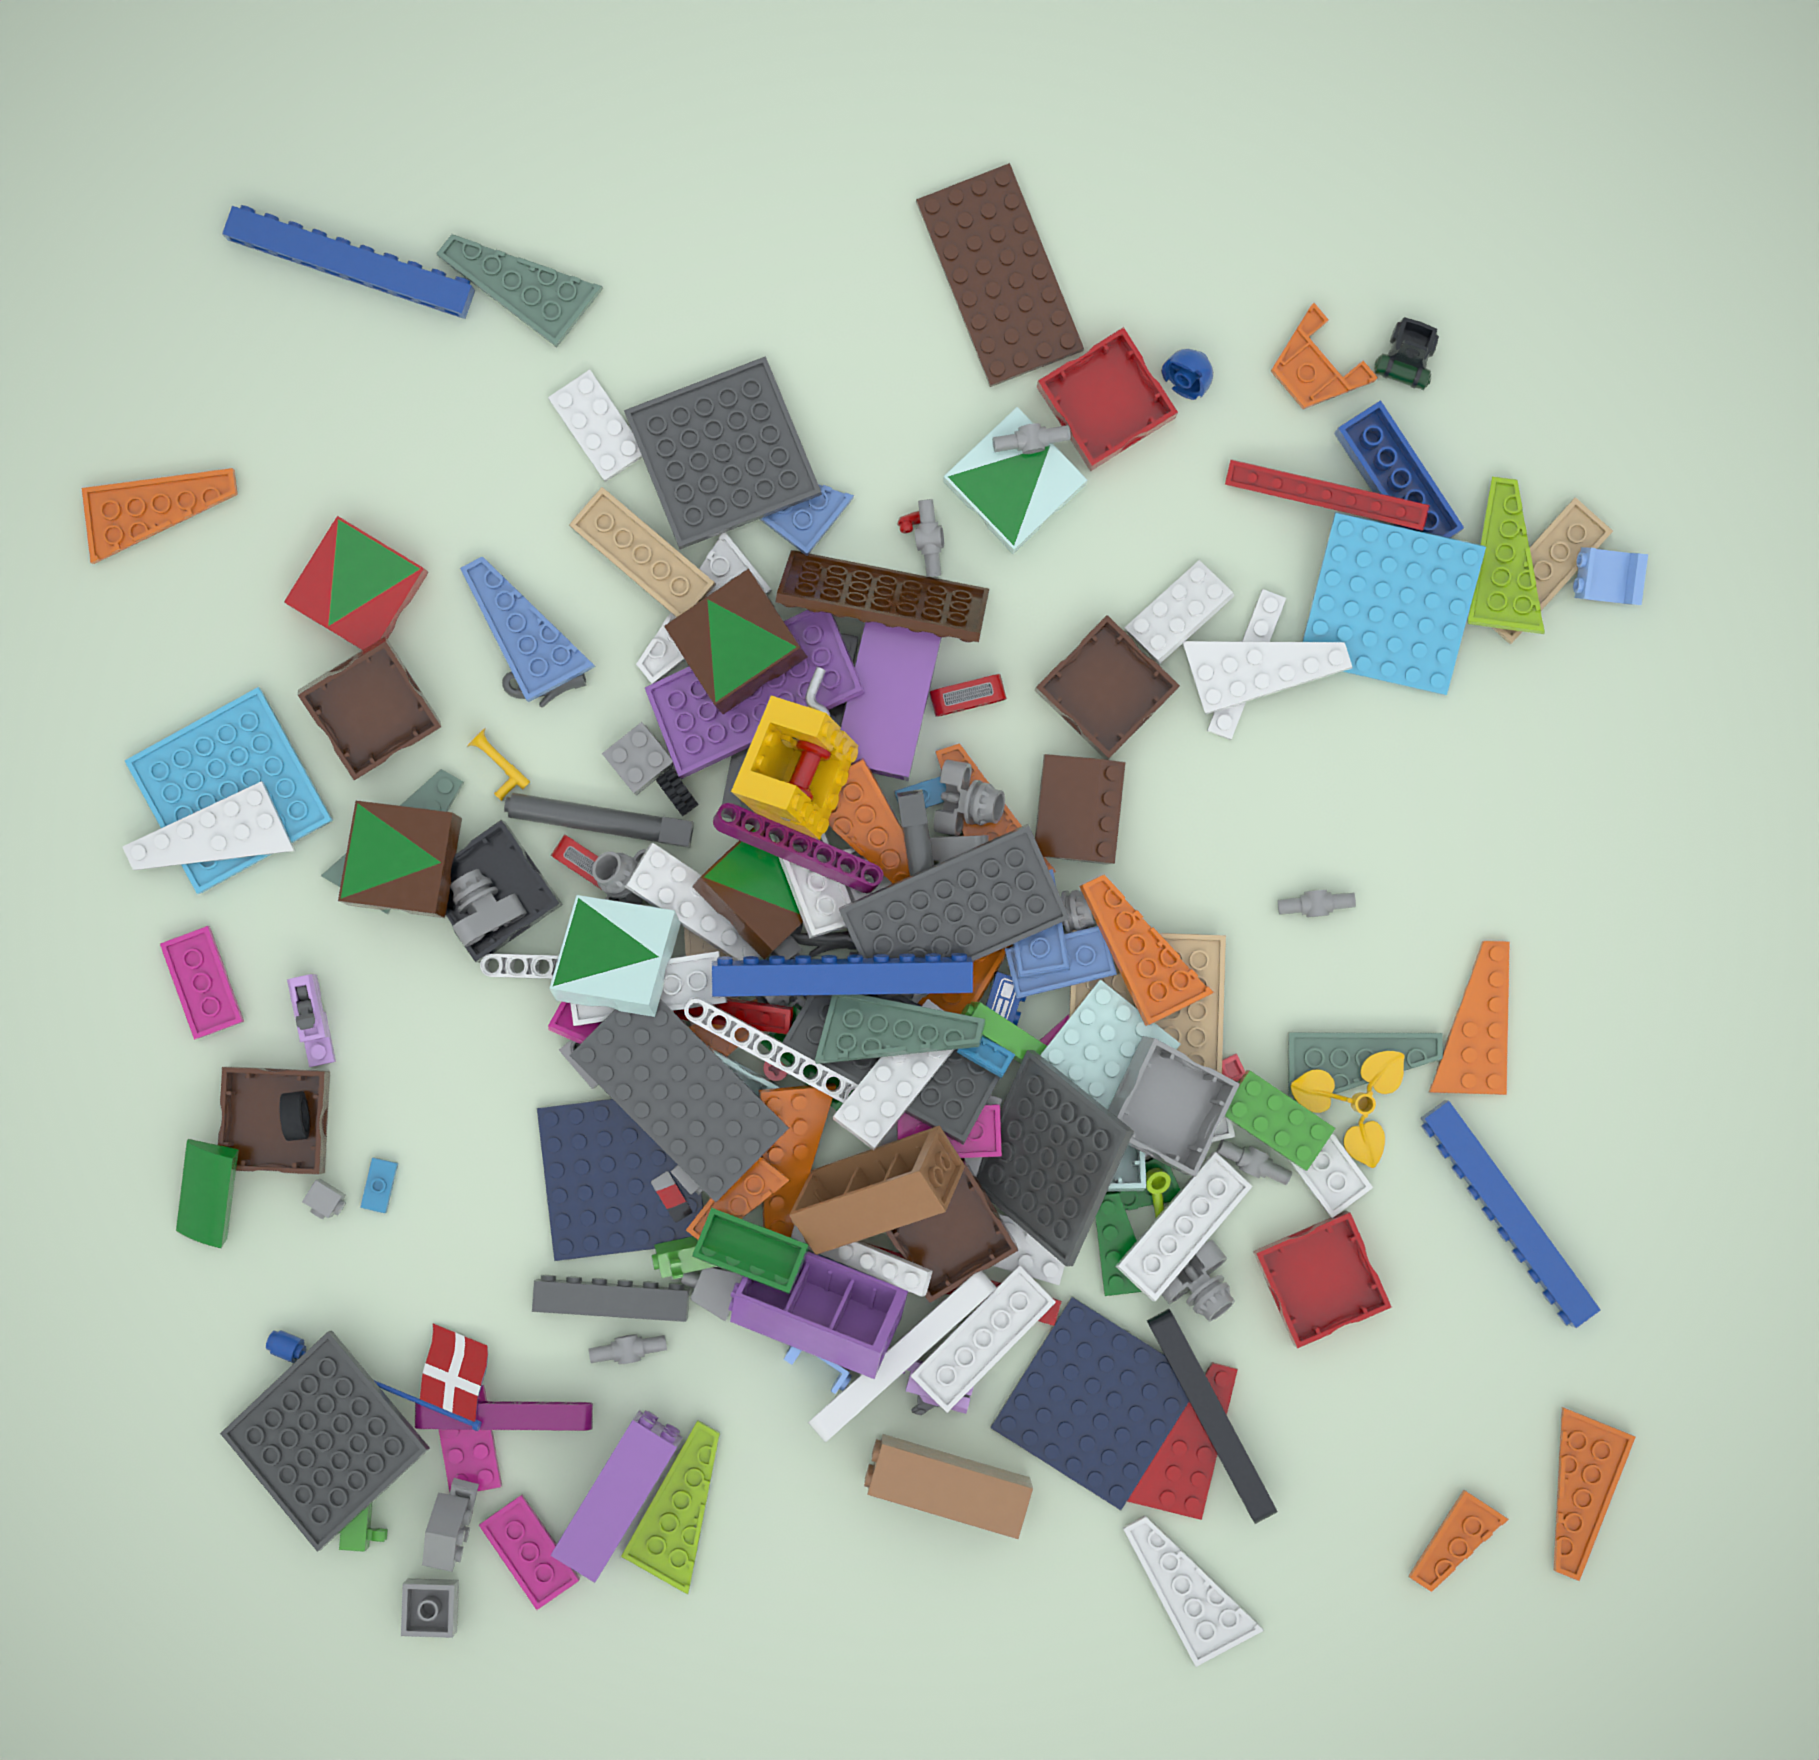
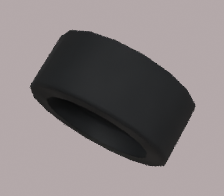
M303 1091L282 1093L279 1109L280 1123L285 1140L308 1139L310 1134V1114L305 1093Z

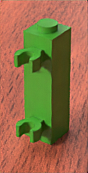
M971 1002L961 1012L962 1015L985 1019L983 1036L1014 1053L1013 1059L1020 1064L1027 1050H1034L1041 1055L1047 1047L981 1002Z
M694 1236L655 1244L656 1254L651 1255L654 1270L659 1269L661 1278L670 1276L673 1279L682 1278L683 1273L716 1266L692 1257L698 1242Z
M372 1503L340 1532L339 1550L365 1552L369 1548L370 1540L376 1542H385L387 1540L388 1529L371 1528Z

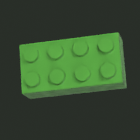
M1246 1070L1238 1082L1240 1085L1224 1117L1301 1169L1308 1171L1336 1128L1252 1071Z

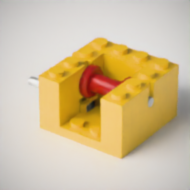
M816 667L805 696L808 707L775 696L770 697L731 792L756 814L820 840L822 834L828 829L830 814L838 804V795L841 787L848 780V770L851 763L857 758L858 745L845 731L840 730L841 727L830 717L827 708L816 701V694L826 673V670Z

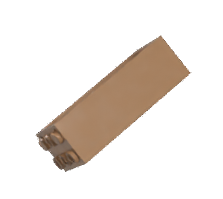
M937 1126L876 1147L875 1150L870 1149L811 1170L789 1216L792 1223L797 1226L803 1235L806 1244L817 1255L946 1212L965 1165L941 1127Z
M885 1434L882 1435L881 1440L876 1439L871 1460L874 1462V1465H868L865 1475L864 1486L868 1487L867 1495L1019 1539L1033 1491L1030 1477Z

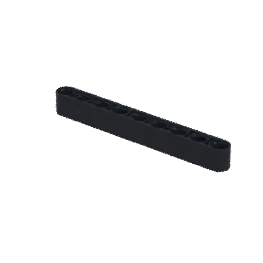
M1167 1309L1148 1319L1147 1323L1254 1524L1277 1513L1278 1511L1171 1310Z

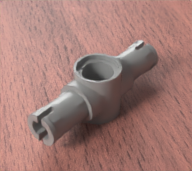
M1039 423L1019 427L1018 431H1015L1014 434L993 437L992 442L994 452L1017 449V451H1022L1023 454H1032L1045 450V447L1050 443L1068 441L1071 439L1068 425L1046 429L1045 426L1041 427Z
M933 499L919 500L920 524L915 529L916 546L918 551L924 554L926 576H940L939 553L941 548H944L943 528L941 525L938 526V522H935Z
M1327 890L1304 892V895H1300V898L1278 900L1279 915L1302 913L1306 917L1327 916L1334 909L1356 907L1355 893L1331 894Z
M1221 1140L1216 1151L1218 1154L1235 1161L1240 1170L1257 1178H1260V1176L1265 1178L1267 1176L1284 1185L1288 1184L1292 1176V1171L1273 1163V1160L1269 1158L1270 1155L1251 1146L1249 1148H1241L1225 1140Z
M637 1334L614 1338L615 1341H612L610 1345L589 1348L591 1363L614 1360L618 1364L641 1361V1357H645L644 1354L667 1350L665 1335L642 1339V1336L638 1337Z

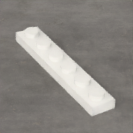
M1262 589L1242 642H1270L1286 601L1285 597ZM1246 702L1214 712L1207 731L1231 740Z
M794 1225L791 1238L806 1243L803 1235L797 1226ZM862 1241L820 1253L823 1256L919 1296L926 1295L933 1272Z

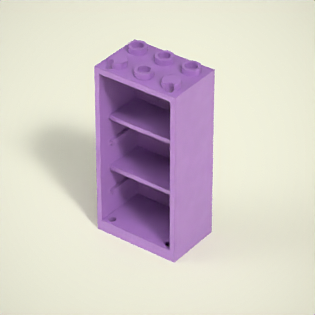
M865 622L855 665L865 693L847 701L840 730L845 731L858 745V755L854 762L864 758L872 773L909 781L942 637L923 631L919 633L912 632L908 628L898 626L891 628L882 623Z
M809 1251L790 1294L741 1276L740 1283H735L731 1293L732 1300L728 1308L732 1312L730 1322L872 1379H875L899 1325L908 1295L907 1290Z
M639 1410L550 1555L594 1583L683 1438L679 1435V1429L668 1423L666 1426L662 1425L657 1421L658 1417L646 1410L644 1413Z

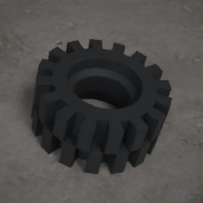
M672 768L656 779V782L682 817L699 805Z

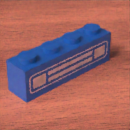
M996 972L986 1006L1017 1026L1021 1012L1017 1011L1020 1001L1025 1003L1026 997L1017 999L1012 977Z

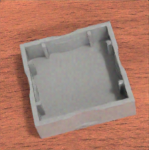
M1143 1036L1108 1110L1134 1131L1129 1141V1146L1183 1174L1196 1177L1212 1144L1214 1132L1220 1121L1224 1118L1240 1083L1209 1067L1193 1062L1182 1052L1155 1038Z

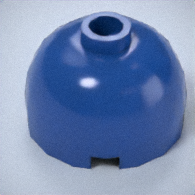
M1181 349L1175 352L1163 364L1161 370L1164 380L1166 382L1170 380L1175 385L1171 389L1182 397L1196 400L1198 396L1201 398L1212 384L1214 373L1208 357L1204 353L1193 349Z

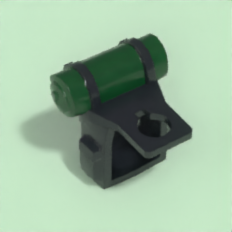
M1404 317L1395 325L1390 338L1392 347L1388 355L1382 353L1376 359L1374 364L1375 374L1424 391L1431 382V370L1426 367L1428 358L1433 356L1438 344L1437 328Z

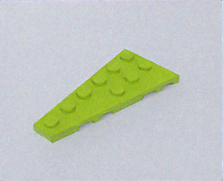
M1492 477L1481 545L1485 546L1486 549L1469 610L1468 624L1545 634L1518 480Z
M697 1420L621 1555L622 1558L687 1595L689 1594L720 1432Z

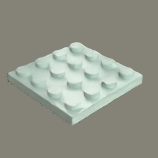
M1099 980L1041 1053V1056L1108 1110L1143 1036L1155 1038L1176 1050L1180 1043L1155 1023L1145 1026L1138 1009L1102 980Z

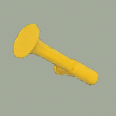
M484 728L467 747L475 746L480 748L510 777L497 792H494L503 801V798L516 785L523 790L530 781L488 742L485 736L486 728Z

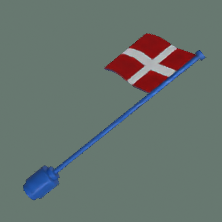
M433 1323L432 1343L422 1373L420 1399L378 1381H375V1383L383 1390L472 1426V1430L479 1431L482 1422L476 1420L477 1405L487 1369L488 1346ZM282 1330L279 1332L272 1331L266 1342V1350H269L270 1354L291 1363H295L306 1353L304 1339Z

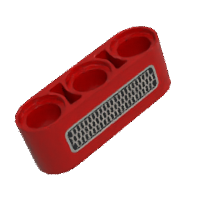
M1001 674L942 687L929 692L935 717L1007 699Z
M564 834L551 853V856L600 888L592 873L593 865L598 856Z

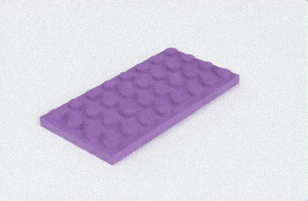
M806 610L785 620L784 623L791 630L808 657L778 678L762 685L753 695L725 714H722L715 707L690 666L645 687L675 769L681 779L749 748L771 696L808 707L805 696L816 667L826 670L816 694V701L825 706L827 710L865 693L833 614L826 612L815 613Z

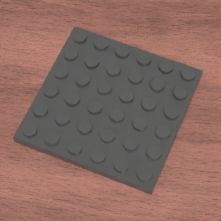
M766 356L624 410L679 550L822 495Z
M1027 1050L1000 1111L1002 1156L983 1157L976 1178L992 1203L1062 1264L1073 1266L1134 1131L1036 1051Z
M332 1330L321 1337L220 1433L317 1552L322 1550L430 1449Z

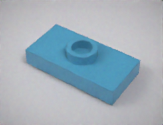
M940 776L894 792L897 798V793L922 789L925 808L944 803V800L941 799V794L946 792V784L940 783Z
M983 1035L980 1047L962 1048L957 1051V1053L1000 1078L1003 1077L1015 1056L1014 1053Z
M372 1158L360 1208L387 1213L398 1163Z

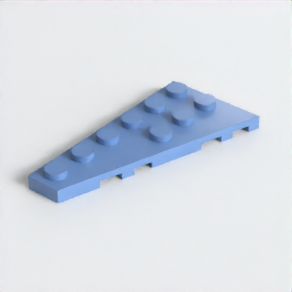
M819 485L822 495L759 520L808 556L853 500L854 495L833 490L826 485Z
M480 557L460 568L526 701L530 702L596 667L484 557Z

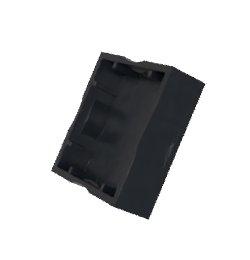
M500 820L471 840L453 859L451 884L466 873L479 869L483 876L491 879L493 883L491 887H497L498 892L493 896L496 902L515 893L527 912L517 922L507 927H504V925L499 926L498 930L484 934L480 941L465 947L477 963H480L484 956L493 954L563 905L507 823L503 820ZM450 887L446 917L453 927L457 922L470 915L468 912L462 914L458 912L457 909L461 905H455L453 901L454 892Z

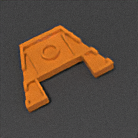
M1315 303L1310 306L1271 370L1273 375L1302 409L1373 383L1378 378L1364 361L1342 377L1309 337L1329 321Z

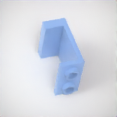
M1581 547L1576 560L1578 574L1573 583L1574 598L1642 605L1648 554Z
M790 1346L784 1360L793 1365L802 1350ZM820 1358L840 1372L832 1385L831 1392L836 1394L838 1389L843 1391L851 1380L850 1369Z

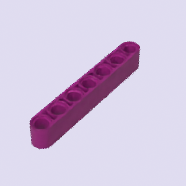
M724 803L713 817V825L719 832L862 893L873 892L883 880V871L876 864L735 804ZM721 814L729 815L732 822L723 820ZM745 824L754 826L756 832L748 831ZM769 835H776L780 842L772 841ZM797 844L801 846L803 852H797L793 848V845ZM817 855H823L827 862L819 861ZM840 865L848 866L850 873L844 872ZM864 875H870L874 883L866 881Z
M478 1401L476 1420L482 1422L479 1430L587 1431L593 1429V1403ZM415 1403L416 1429L472 1430L470 1425Z

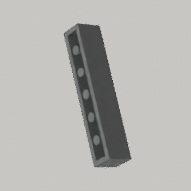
M541 1275V1279L534 1280L532 1312L686 1322L688 1320L690 1289L684 1288V1284L669 1283V1287H658V1282L644 1281L643 1286L633 1285L632 1280H618L617 1284H610L604 1278H592V1282H582V1277L567 1276L565 1281L556 1280L555 1275Z

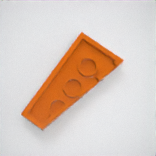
M1013 944L973 961V993H929L917 1004L923 1006L927 999H929L943 1011L961 1014L967 1004L980 1001L1006 957L1005 948H1010Z
M761 1157L717 1202L710 1198L686 1231L698 1240L711 1208L742 1219L791 1180Z
M1463 1490L1409 1574V1577L1432 1592L1456 1570V1567L1464 1559L1474 1553L1473 1551L1482 1542L1488 1540L1493 1535L1492 1533L1509 1519Z

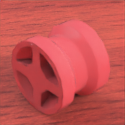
M765 1061L763 1070L768 1079L779 1081L788 1075L785 1071Z

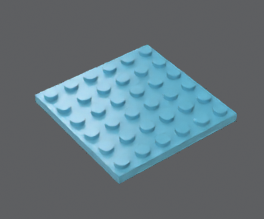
M1335 512L1302 642H1344L1352 668L1343 672L1447 695L1486 547Z
M260 687L125 760L127 767L161 828L261 781L264 782L292 843L333 821ZM272 854L181 864L196 893L201 894Z

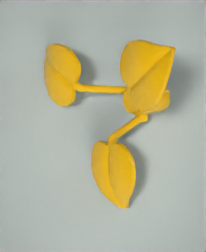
M1382 1051L1369 1056L1363 1062L1360 1071L1361 1077L1369 1082L1367 1092L1356 1093L1352 1098L1332 1093L1335 1088L1334 1080L1329 1073L1323 1070H1310L1294 1080L1290 1085L1293 1097L1299 1104L1311 1112L1321 1113L1327 1111L1331 1105V1098L1351 1103L1352 1109L1362 1114L1358 1121L1359 1126H1352L1346 1131L1343 1144L1346 1152L1353 1159L1370 1168H1375L1383 1154L1385 1134L1377 1122L1368 1121L1365 1124L1363 1122L1368 1117V1114L1374 1111L1376 1106L1375 1099L1372 1097V1087L1378 1093L1389 1094L1396 1091L1401 1085L1404 1075V1054L1396 1051Z

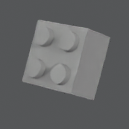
M642 722L602 753L635 795H638L674 766L672 758Z
M438 1492L425 1531L423 1566L453 1572L455 1563L461 1562L464 1550L462 1544L468 1540L470 1527L467 1526L472 1514V1510H468V1498Z
M408 1578L403 1583L401 1636L453 1638L457 1633L459 1580Z

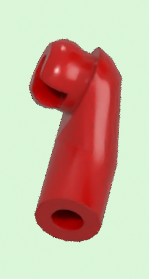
M919 511L899 518L897 525L900 526L901 533H910L913 530L912 525L920 524Z

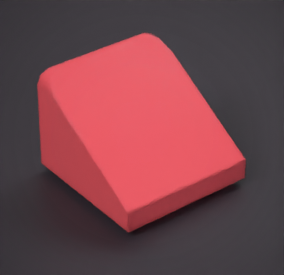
M1236 1053L1222 1060V1074L1236 1082L1240 1081L1245 1070Z

